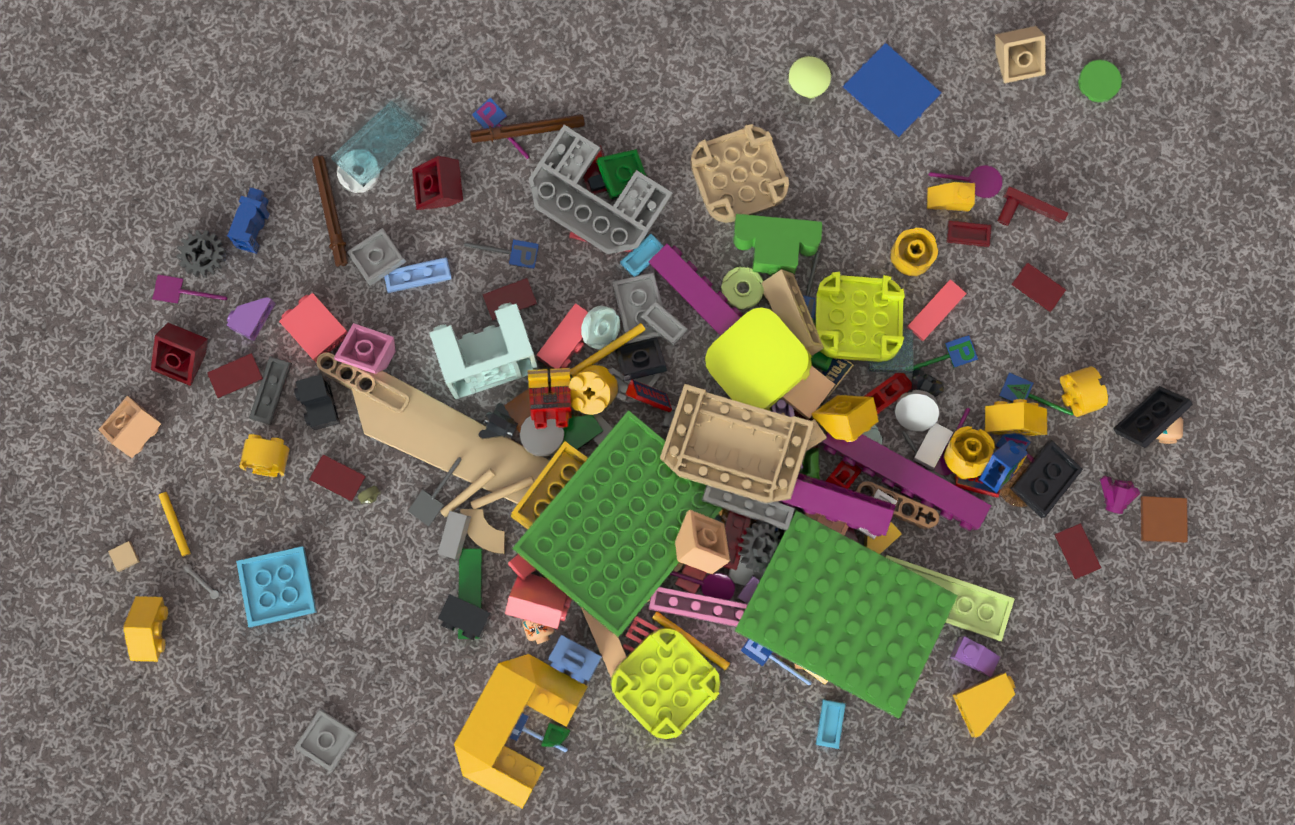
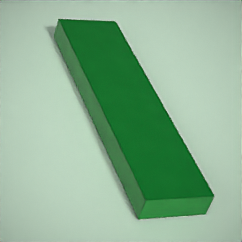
M462 549L459 559V599L481 609L482 549ZM458 629V639H469L462 635L463 630Z

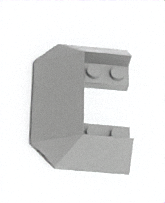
M563 125L529 177L535 209L607 255L638 248L673 193L636 170L613 206L578 185L601 150L600 147Z

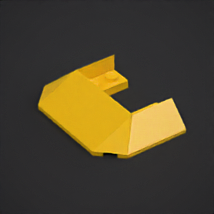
M530 654L498 663L454 743L462 775L523 809L545 767L510 749L505 744L526 706L567 727L588 686Z

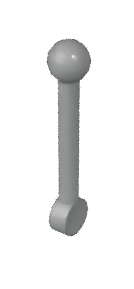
M190 564L184 565V572L190 573L210 593L212 599L219 597V592L213 590L192 570Z

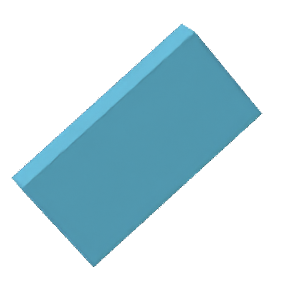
M650 234L641 242L638 248L633 249L621 260L620 264L633 277L638 276L650 265L648 261L664 246Z
M823 699L816 745L839 749L846 703Z

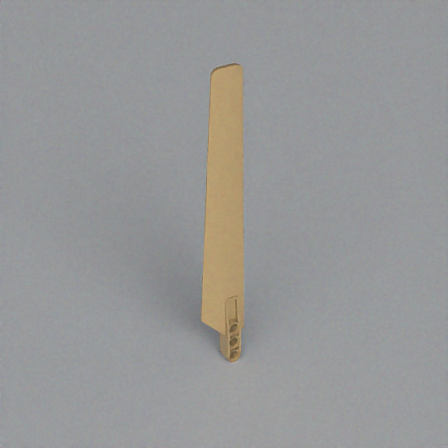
M323 353L317 359V366L323 375L352 390L365 435L446 472L450 470L457 458L461 457V462L452 474L470 483L475 482L485 472L492 469L496 476L481 487L483 489L495 492L530 476L535 481L550 462V460L543 456L532 455L527 452L524 446L507 437L481 439L478 434L481 430H485L487 426L384 371L375 374L363 369L361 370L335 360V355L331 353ZM325 361H333L331 368L324 369L322 367ZM352 371L353 375L350 379L345 380L341 377L343 372ZM364 381L372 382V386L368 390L361 389V384ZM531 486L503 498L518 504ZM678 563L672 571H679L683 563Z

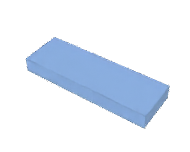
M447 257L399 267L384 277L388 293L452 279Z

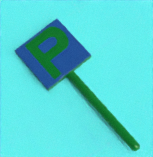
M968 335L945 343L948 354L908 367L905 371L910 372L948 358L951 359L952 365L955 368L978 360V357Z

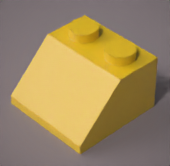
M837 395L812 413V417L835 439L845 440L846 442L857 440L861 434L869 431L873 425L879 422L873 397Z

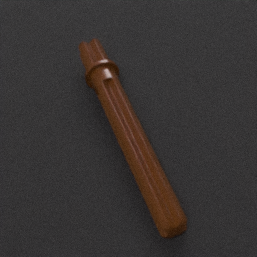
M579 114L497 127L489 125V128L471 130L470 135L472 143L491 141L493 143V140L558 131L561 130L563 125L570 129L583 127L585 120L584 116Z
M323 155L315 156L312 161L331 243L329 248L332 249L336 267L346 266L348 264L345 250L347 244L343 241L325 157Z

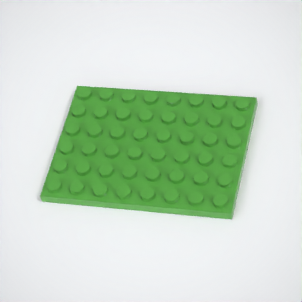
M629 410L512 548L616 637L621 635L679 563L677 561L675 541L686 513L692 510L714 519L722 510L721 507L701 501L706 485L679 477L660 459L665 440Z
M796 510L788 530L785 531L734 631L890 715L900 718L958 595Z

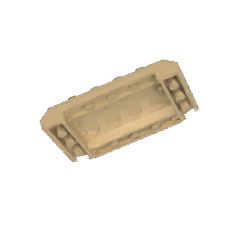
M684 384L660 459L679 477L763 503L789 500L795 488L814 422L795 416L789 417L707 393L704 389Z

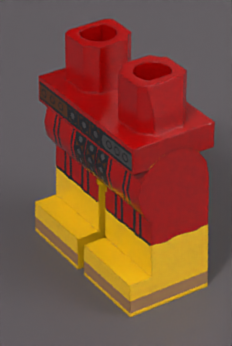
M570 368L550 369L551 393H549L547 369L527 370L530 412L535 428H546L547 419H556V427H568L569 418H572L571 389L568 388L571 381Z

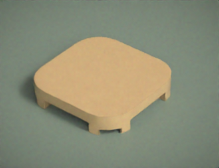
M753 124L745 125L744 129L709 141L704 139L698 143L692 153L690 162L692 173L707 211L717 221L725 223L734 222L736 214L754 215L781 204L787 195L789 180L784 173L769 131L766 132L762 128L753 126Z

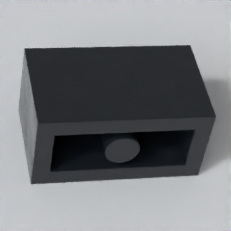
M449 594L438 619L443 621L441 626L454 631L455 627L463 630V636L474 640L475 637H482L492 613Z

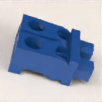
M250 188L247 197H240V205L227 235L236 248L255 254L258 253L260 247L256 241L258 232L264 227V219L268 220L270 215L266 209L269 200L264 197V192L261 190Z

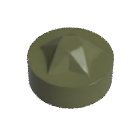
M372 486L362 491L358 495V499L361 504H372L377 500L381 492L377 486Z

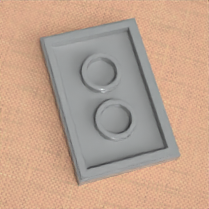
M651 272L613 281L612 284L624 332H628L640 323L646 329L628 341L627 344L654 337H662L641 319V315L655 300L663 307L655 273Z

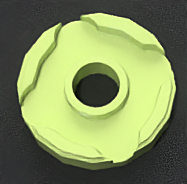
M736 267L723 278L721 286L722 294L728 299L726 303L740 310L756 306L763 297V279L752 268ZM739 283H746L749 291L747 293H740L737 290V285Z

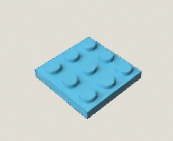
M303 546L236 561L248 627L251 628L317 613L305 548Z

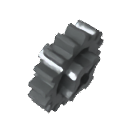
M196 230L195 236L188 233L189 239H181L184 245L177 247L182 252L177 255V258L183 260L179 265L185 268L188 274L193 272V275L197 278L200 273L204 278H207V272H211L214 275L215 268H222L219 262L226 260L221 256V254L226 253V250L222 248L223 242L217 240L218 237L215 234L210 236L207 230L204 231L203 235L199 230ZM210 243L213 244V246H214V248H215V252H213L212 250H210V247H211ZM188 256L193 258V265L190 264Z
M760 522V524L753 523V528L747 527V535H741L742 539H744L743 543L738 544V546L742 547L738 555L744 556L741 563L746 564V568L757 572L766 570L781 540L777 538L780 532L775 530V526Z

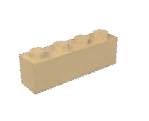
M781 269L762 282L764 296L771 305V311L781 318L812 356L824 348L794 274Z

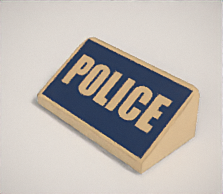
M833 358L827 372L823 370L820 372L835 384L824 399L825 401L854 366L846 359Z

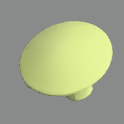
M810 56L803 57L791 66L788 81L798 94L808 98H815L829 87L831 73L826 63L821 59Z

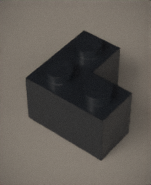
M322 374L296 381L297 388H294V393L297 401H300L306 407L307 413H304V419L307 426H310L313 430H318L340 424L330 382Z

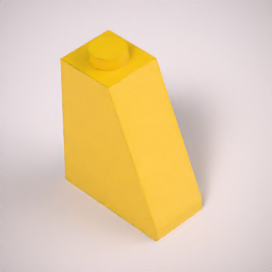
M1000 673L953 694L971 737H979L1015 695L1013 690L1015 688L1014 681L1006 673Z

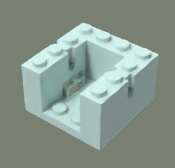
M506 303L498 307L499 310H496L495 313L500 326H488L483 329V332L477 334L474 332L467 333L459 340L452 326L440 325L435 327L434 331L429 332L446 385L455 399L528 376L527 370H538L517 304Z

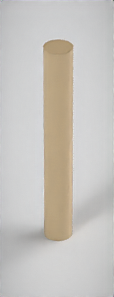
M492 469L485 472L440 510L442 515L447 517L449 511H454L496 476L495 472Z
M530 476L471 501V506L475 510L532 486L535 481Z

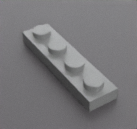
M706 485L701 500L783 530H788L795 509L778 502L763 503Z

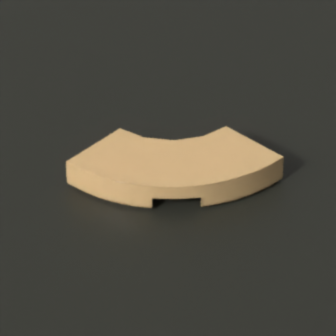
M460 509L461 514L471 516L467 530L469 537L487 551L505 554V531L496 530L491 527L485 520L483 509Z

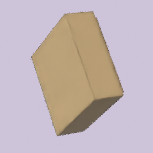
M130 541L108 551L118 572L140 562Z

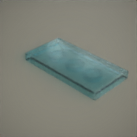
M390 101L336 151L331 158L364 187L423 131V127L394 102Z

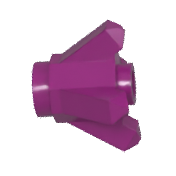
M1107 475L1100 479L1105 497V509L1107 511L1123 514L1124 509H1127V506L1140 495L1139 489L1131 481L1115 480L1113 483L1111 477Z

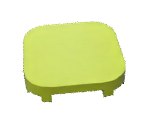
M833 272L830 276L824 278L819 284L815 303V327L824 347L820 352L827 357L847 360L883 362L894 358L900 351L904 340V289H901L897 283L891 280L892 277L883 275V278L842 276L840 272Z
M761 307L747 312L715 340L707 350L705 361L709 373L732 400L771 411L770 407L802 379L806 380L808 378L812 365V356L778 315L770 309Z
M669 628L656 629L650 633L616 667L610 682L612 692L617 700L652 735L662 739L676 738L682 734V731L712 700L717 698L720 688L717 670L681 633Z

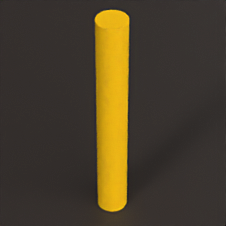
M168 493L159 494L158 496L182 557L191 554Z

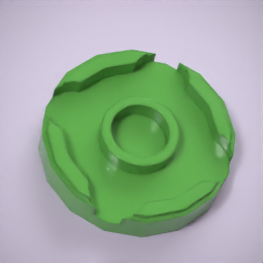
M1104 60L1088 63L1079 74L1078 79L1080 91L1088 99L1095 102L1109 101L1118 93L1122 83L1120 71L1115 65Z

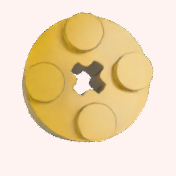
M923 228L903 231L891 249V262L894 267L902 274L908 276H919L925 273L938 255L935 237ZM913 249L917 251L916 254L912 253Z
M591 365L583 369L571 379L568 387L571 389L572 408L589 415L602 412L614 401L618 394L617 379L611 375L607 368L600 365Z
M1092 366L1060 377V383L1064 394L1061 396L1063 403L1066 407L1070 406L1076 417L1102 409L1108 404L1106 386L1100 385L1098 379L1102 377Z
M970 426L958 429L953 434L944 453V459L948 468L960 479L965 480L980 476L994 454V441L982 429L978 431Z
M249 434L248 439L244 443L239 467L245 471L247 467L252 468V473L257 475L277 477L278 473H280L281 476H284L290 449L284 445L283 439L271 438V440L262 439L259 435Z

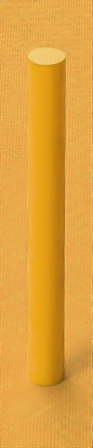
M638 324L570 369L572 378L583 369L594 365L644 332L646 329L643 324Z
M658 611L653 615V620L665 628L678 631L698 652L722 669H727L730 664L727 660Z

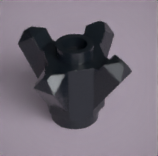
M920 368L913 370L911 392L913 390L926 391L934 397L944 392L942 381L935 379L929 374L925 373L924 375V371Z
M498 403L494 413L488 412L486 414L484 424L487 427L485 430H481L478 435L481 439L497 437L511 439L518 423L510 417L505 406Z

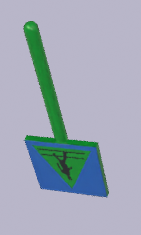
M1012 373L1008 374L999 397L1011 402L1015 399L1027 400L1028 397L1072 416L1074 414L1068 409L1030 394L1034 383Z

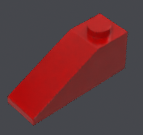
M900 370L863 397L874 398L877 415H879L897 401L902 394L910 391L912 382Z

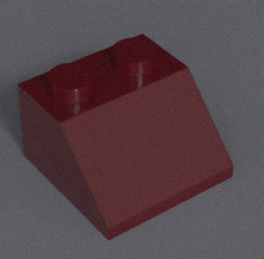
M437 156L412 169L416 210L450 207L463 201L459 159Z
M167 323L155 334L151 370L191 386L206 355L208 338Z

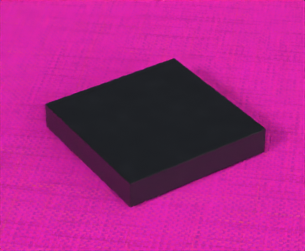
M657 337L622 345L615 350L624 382L667 371Z

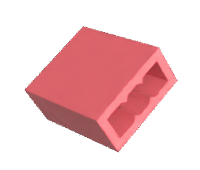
M313 293L303 296L299 300L298 305L293 310H287L279 321L316 363L321 354L330 353L342 343L348 333Z
M530 574L522 580L517 576L509 595L505 614L558 629L560 621L565 622L572 599L547 578Z

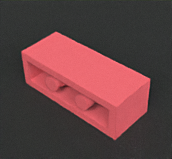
M575 303L537 353V359L550 369L568 368L572 362L570 360L574 353L579 354L585 345L581 335V326L588 312Z

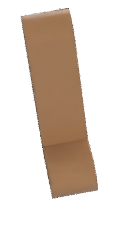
M863 482L855 489L856 492L860 493L862 487H867L871 491V497L874 496L878 489L897 500L893 517L921 529H930L939 522V514L933 508L872 482ZM904 504L911 507L912 513L910 516L903 514L902 506ZM917 513L921 516L929 514V519H931L932 521L926 524L925 518L919 516L916 519H914V517L917 515Z

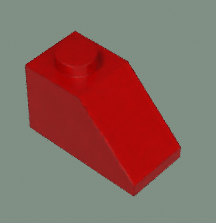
M841 461L825 482L849 489L862 470L856 465L852 467Z

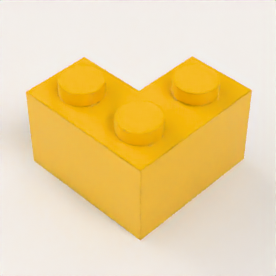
M1015 399L1010 404H1007L1005 401L994 402V405L985 406V432L994 435L1015 433L1024 436L1047 435V409L1039 407L1038 403H1027L1025 399Z
M135 596L123 626L130 661L158 662L161 652H164L165 639H162L161 633L163 620H166L168 616V608L164 606L163 597Z

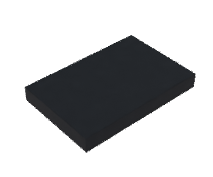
M1159 386L1113 429L1117 435L1146 448L1193 404L1190 399Z
M1049 440L1010 489L1039 517L1045 518L1083 469L1053 440Z

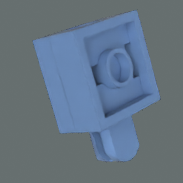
M562 635L548 660L552 661L551 667L561 672H564L565 669L572 672L571 677L581 683H584L585 680L590 682L602 659L601 656Z

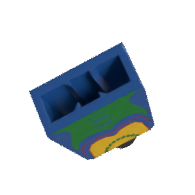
M1009 440L991 456L979 480L997 493L1020 469L1028 455L1026 446ZM1000 466H1005V467H1006V468H1005L1003 471H1001V472H999V470H998V468H999Z

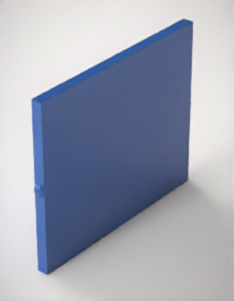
M887 43L864 63L843 86L898 137L918 117H921L922 113L941 95V92Z

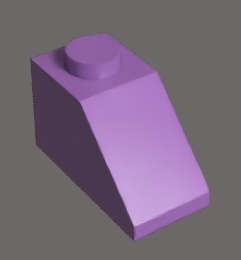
M266 297L239 305L235 311L230 312L227 318V326L231 330L255 341L275 303L272 299Z
M964 636L958 638L950 658L990 678L1000 659L998 655L985 646Z

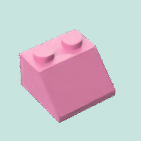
M353 323L334 359L376 374L388 367L395 354L394 337Z

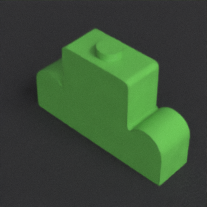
M736 214L733 243L740 250H748L754 247L752 268L754 272L768 273L772 276L782 269L795 275L799 252L804 256H813L818 251L822 237V222Z

